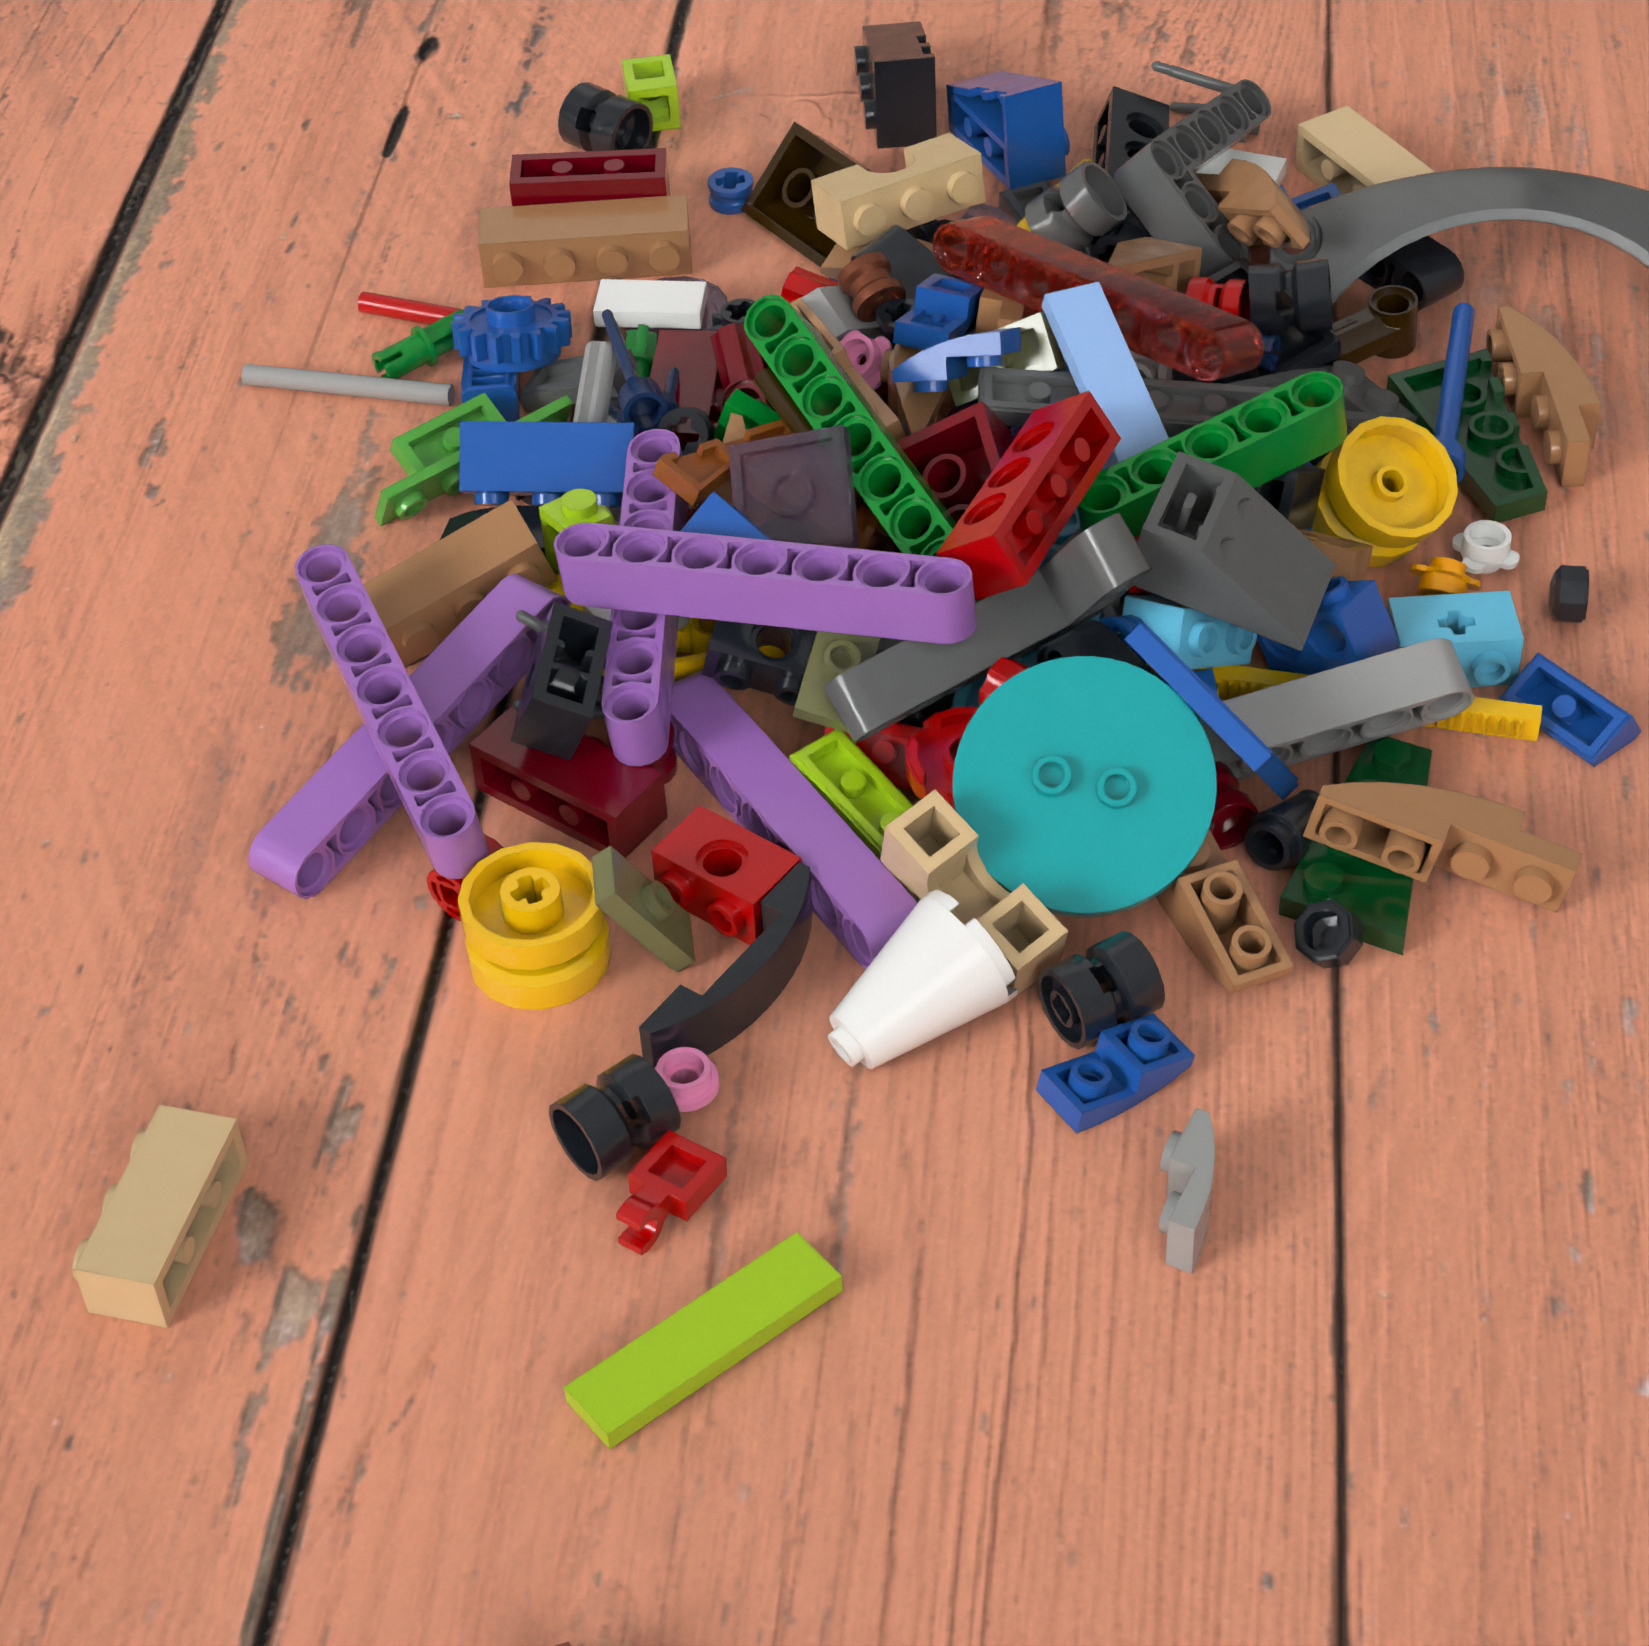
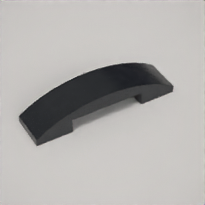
M799 862L761 901L763 933L703 995L680 984L639 1026L642 1056L654 1068L666 1052L675 1048L691 1047L702 1051L706 1055L713 1053L752 1025L782 993L802 960L812 928L813 908L809 866Z

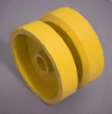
M1380 416L1360 423L1347 435L1340 446L1330 451L1315 466L1325 469L1312 529L1316 532L1373 546L1368 567L1380 568L1401 560L1420 542L1435 532L1452 514L1458 495L1456 469L1445 447L1426 428L1405 418Z
M526 842L501 848L480 860L463 879L458 897V906L466 936L465 945L474 983L490 999L514 1009L545 1010L569 1004L593 990L608 971L612 952L609 926L605 917L606 913L595 904L592 862L581 852L557 843Z

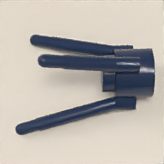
M606 309L602 312V318L626 380L618 395L620 408L610 401L608 415L617 423H635L639 428V432L657 429L661 418L669 411L678 408L675 396L679 382V370L676 367H672L669 370L664 392H662L661 387L653 379L638 376L611 310Z

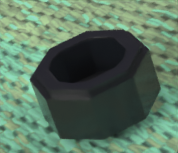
M1561 565L1553 573L1549 583L1548 605L1550 614L1555 622L1581 623L1585 620L1589 596V569H1586V566Z
M1335 900L1309 904L1294 923L1296 949L1323 969L1348 965L1363 946L1362 920Z

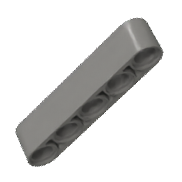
M1436 638L1223 702L1287 767L1450 718L1467 709L1475 698L1452 642L1446 638ZM1194 711L1209 740L1214 761H1221L1228 765L1238 781L1256 776L1257 774Z

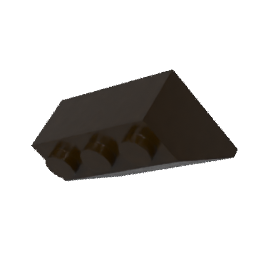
M794 121L741 211L821 267L836 245V242L817 229L811 180L857 164L867 171H873L831 142ZM913 228L907 229L906 231L909 233Z

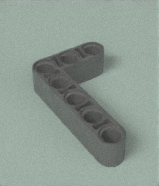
M1247 79L1240 80L1154 138L1114 173V181L1123 193L1125 202L1153 238L1203 247L1199 277H1209L1242 257H1245L1248 261L1250 260L1248 246L1236 239L1228 230L1227 224L1230 221L1217 208L1219 205L1195 175L1197 171L1233 147L1270 116L1271 105L1268 97L1257 84Z
M1121 514L1111 515L1073 538L1039 571L1034 573L1027 585L989 596L977 602V628L964 641L954 644H937L904 640L843 672L824 685L823 690L854 743H858L988 675L989 669L1001 657L1008 660L1011 658L1016 660L1084 624L1115 602L1148 574L1152 567Z

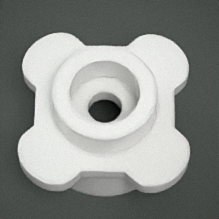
M1492 520L1475 521L1469 524L1464 532L1458 533L1453 537L1452 548L1461 553L1463 557L1462 563L1467 566L1466 572L1471 574H1488L1496 572L1500 568L1510 570L1519 564V554L1510 548L1511 532L1505 525Z

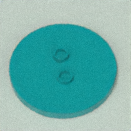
M1073 656L1046 661L1023 670L1000 685L984 700L968 723L958 746L953 770L955 811L979 835L977 850L986 871L1009 893L1024 883L1051 913L1072 917H1098L1127 911L1146 903L1170 887L1187 870L1201 849L1210 828L1217 793L1215 762L1209 740L1195 713L1182 697L1158 677L1139 667L1115 659L1096 656Z

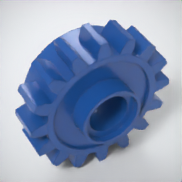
M508 295L492 300H482V306L480 307L466 306L464 307V313H455L454 321L451 322L454 349L459 350V356H468L471 365L489 372H524L547 366L559 358L561 347L570 346V338H572L570 310H565V304L563 303L551 304L550 298L534 301L531 299V296Z

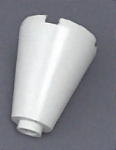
M938 889L930 891L925 895L829 1016L834 1030L828 1034V1040L838 1055L851 1067L861 1062L865 1067L874 1069L1006 1004L1017 995L1018 989L1007 986L1016 978L1001 949L975 918L965 925L950 912L960 904L950 895Z

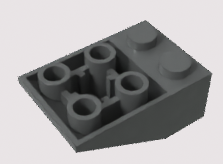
M1178 451L1142 527L1137 542L1152 570L1134 586L1302 651L1336 564L1237 473Z

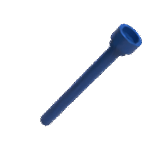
M1465 302L1456 305L1452 314L1434 437L1445 447L1456 469L1457 484L1464 477L1466 452L1457 441L1475 318L1473 306Z

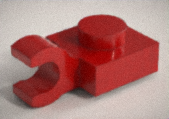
M668 1130L628 1173L629 1193L633 1195L627 1198L616 1213V1219L629 1226L618 1237V1243L643 1255L656 1242L669 1213L688 1221L727 1177L726 1157Z

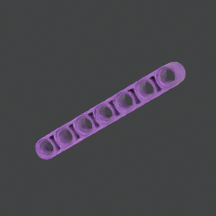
M666 429L647 430L636 435L630 441L627 449L620 526L681 531L686 525L688 502L652 475L658 458L662 455L676 451L679 457L682 456L679 438L674 432ZM611 609L610 621L613 622L606 655L602 710L613 753L618 761L628 766L648 765L660 759L666 752L669 744L679 616Z
M578 523L568 526L560 531L554 541V549L566 598L573 604L581 606L937 644H954L964 641L977 628L972 571L966 563L953 558L600 523Z
M334 544L314 546L298 558L295 571L316 626L433 868L439 875L448 879L465 878L480 860L489 855L488 845L474 804L348 554L343 548Z
M516 573L508 575L409 676L448 755L455 750L527 673L532 647L539 633L517 621L516 613L524 610L545 621L554 602L570 607V602L565 596ZM364 723L260 830L250 847L248 857L250 868L255 873L300 898L308 899L322 891L403 805Z
M703 669L673 683L670 720L675 733L673 746L675 753L739 826L802 858V863L810 867L813 912L858 964L867 969L917 905V902L722 685L717 683L714 678L702 675Z

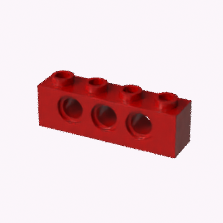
M1090 390L1032 412L936 553L938 557L961 560L970 567L973 575L975 601L1028 584L1121 440V437Z

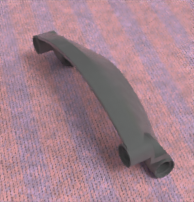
M1480 167L1431 172L1374 184L1300 210L1305 216L1309 227L1310 242L1304 252L1294 255L1287 253L1282 247L1273 248L1270 246L1269 263L1280 262L1286 270H1292L1295 262L1298 260L1328 257L1333 305L1357 278L1377 262L1405 245L1430 234L1457 226L1486 221L1518 220L1547 223L1579 231L1625 252L1649 269V191L1600 177L1543 168ZM1292 289L1283 290L1291 298H1293Z

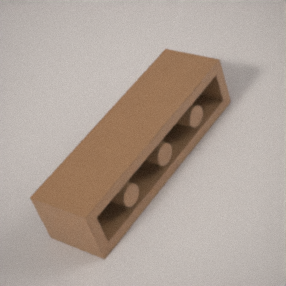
M687 195L480 208L478 246L484 288L692 274Z

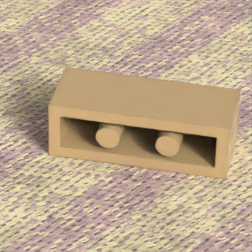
M1348 105L1298 124L1295 168L1319 187L1335 183L1341 194H1345L1382 182L1435 172Z
M159 1104L147 1129L141 1130L136 1135L131 1148L130 1161L118 1184H112L107 1190L103 1200L102 1215L90 1238L82 1240L75 1252L72 1266L73 1277L79 1284L89 1313L168 1328L249 1163L236 1118Z

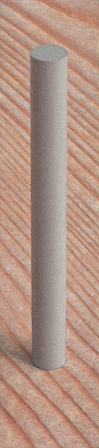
M245 364L242 369V383L248 386L452 406L455 396L453 384Z

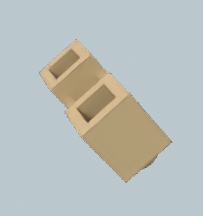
M947 133L904 148L905 169L891 173H874L865 170L857 164L811 180L817 229L848 251L871 242L894 224L907 230L986 202L981 153L951 133Z
M935 789L885 826L880 861L918 902L930 891L938 889L960 903L950 912L965 925L975 918L985 928L1001 949L1014 972L1016 979L1007 986L1018 989V993L1015 996L1017 997L1037 981L1040 971L1061 960L1068 930L1024 883L1009 893L986 871L977 850L979 835Z

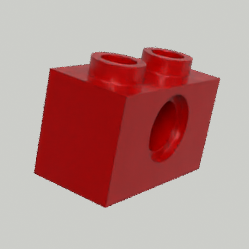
M701 805L651 850L654 880L661 882L668 889L677 904L690 914L711 924L722 935L735 937L748 945H751L763 933L761 901L799 862L802 863L801 857Z

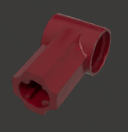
M734 322L718 328L717 332L710 336L723 389L720 399L721 413L726 401L736 388L754 399L760 398L761 401L775 411L755 383L757 374L763 369L768 368L769 365L747 336L744 323Z

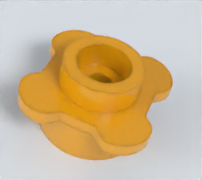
M1433 557L1430 566L1423 564L1411 565L1410 573L1420 576L1417 593L1420 596L1467 593V590L1477 591L1481 586L1479 580L1470 578L1465 574L1467 566L1464 563L1451 558Z

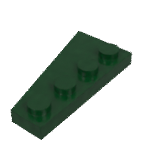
M1488 349L1469 353L1457 441L1466 452L1465 472L1460 484L1489 520L1500 523L1545 510L1548 491L1529 446L1523 445L1521 442L1519 422L1515 413L1508 411L1504 401L1505 389L1500 377H1494L1491 370L1492 358ZM1446 360L1389 374L1387 378L1386 389L1395 393L1399 397V403L1418 417L1416 424L1426 428L1433 436L1435 434Z
M1388 736L1367 742L1344 783L1391 782L1427 786L1432 750ZM1312 840L1280 896L1279 915L1297 920L1309 904L1335 900L1362 920L1364 943L1403 955L1414 879Z

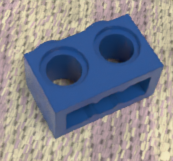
M1343 576L1330 579L1302 651L1257 634V640L1270 670L1306 675L1316 674L1390 652L1400 645L1375 580L1347 581Z

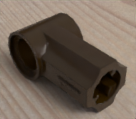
M1399 285L1379 287L1371 292L1368 297V308L1333 323V330L1330 331L1341 341L1342 356L1327 365H1333L1335 361H1348L1357 364L1374 355L1395 359L1407 356L1413 352L1416 346L1418 297L1415 292Z

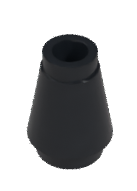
M1309 789L1302 790L1298 794L1257 813L1250 819L1244 843L1247 853L1256 864L1264 869L1275 871L1291 868L1299 863L1312 841L1309 838L1303 837L1319 793Z

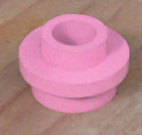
M679 1047L672 1049L659 1059L655 1070L670 1089L679 1112L698 1110L708 1105L718 1093V1070L707 1055L696 1048Z

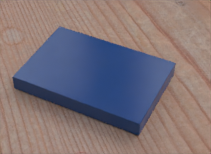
M1140 623L1124 639L1282 800L1299 786L1297 783L1299 779L1146 624L1143 626Z

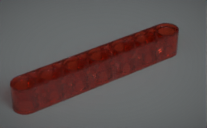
M984 215L949 222L941 225L935 232L933 252L936 261L942 269L1039 312H1044L1041 305L1045 294L1099 282L1129 350L1198 380L1210 382L1255 369L1261 362L1264 343L1261 333L1250 321L996 217Z

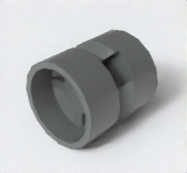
M1085 161L1061 179L1059 187H1049L1030 201L1025 208L1028 226L1042 248L1055 259L1066 261L1090 245L1093 235L1096 237L1102 236L1122 222L1127 216V204L1123 193L1109 173L1100 165L1092 161Z

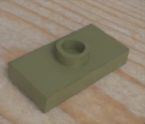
M817 631L792 717L848 733L824 692L823 686L843 672L875 656L881 638Z
M612 846L592 856L596 906L669 968L678 972L694 963L695 955L690 914L673 900L668 889L657 880L651 881Z

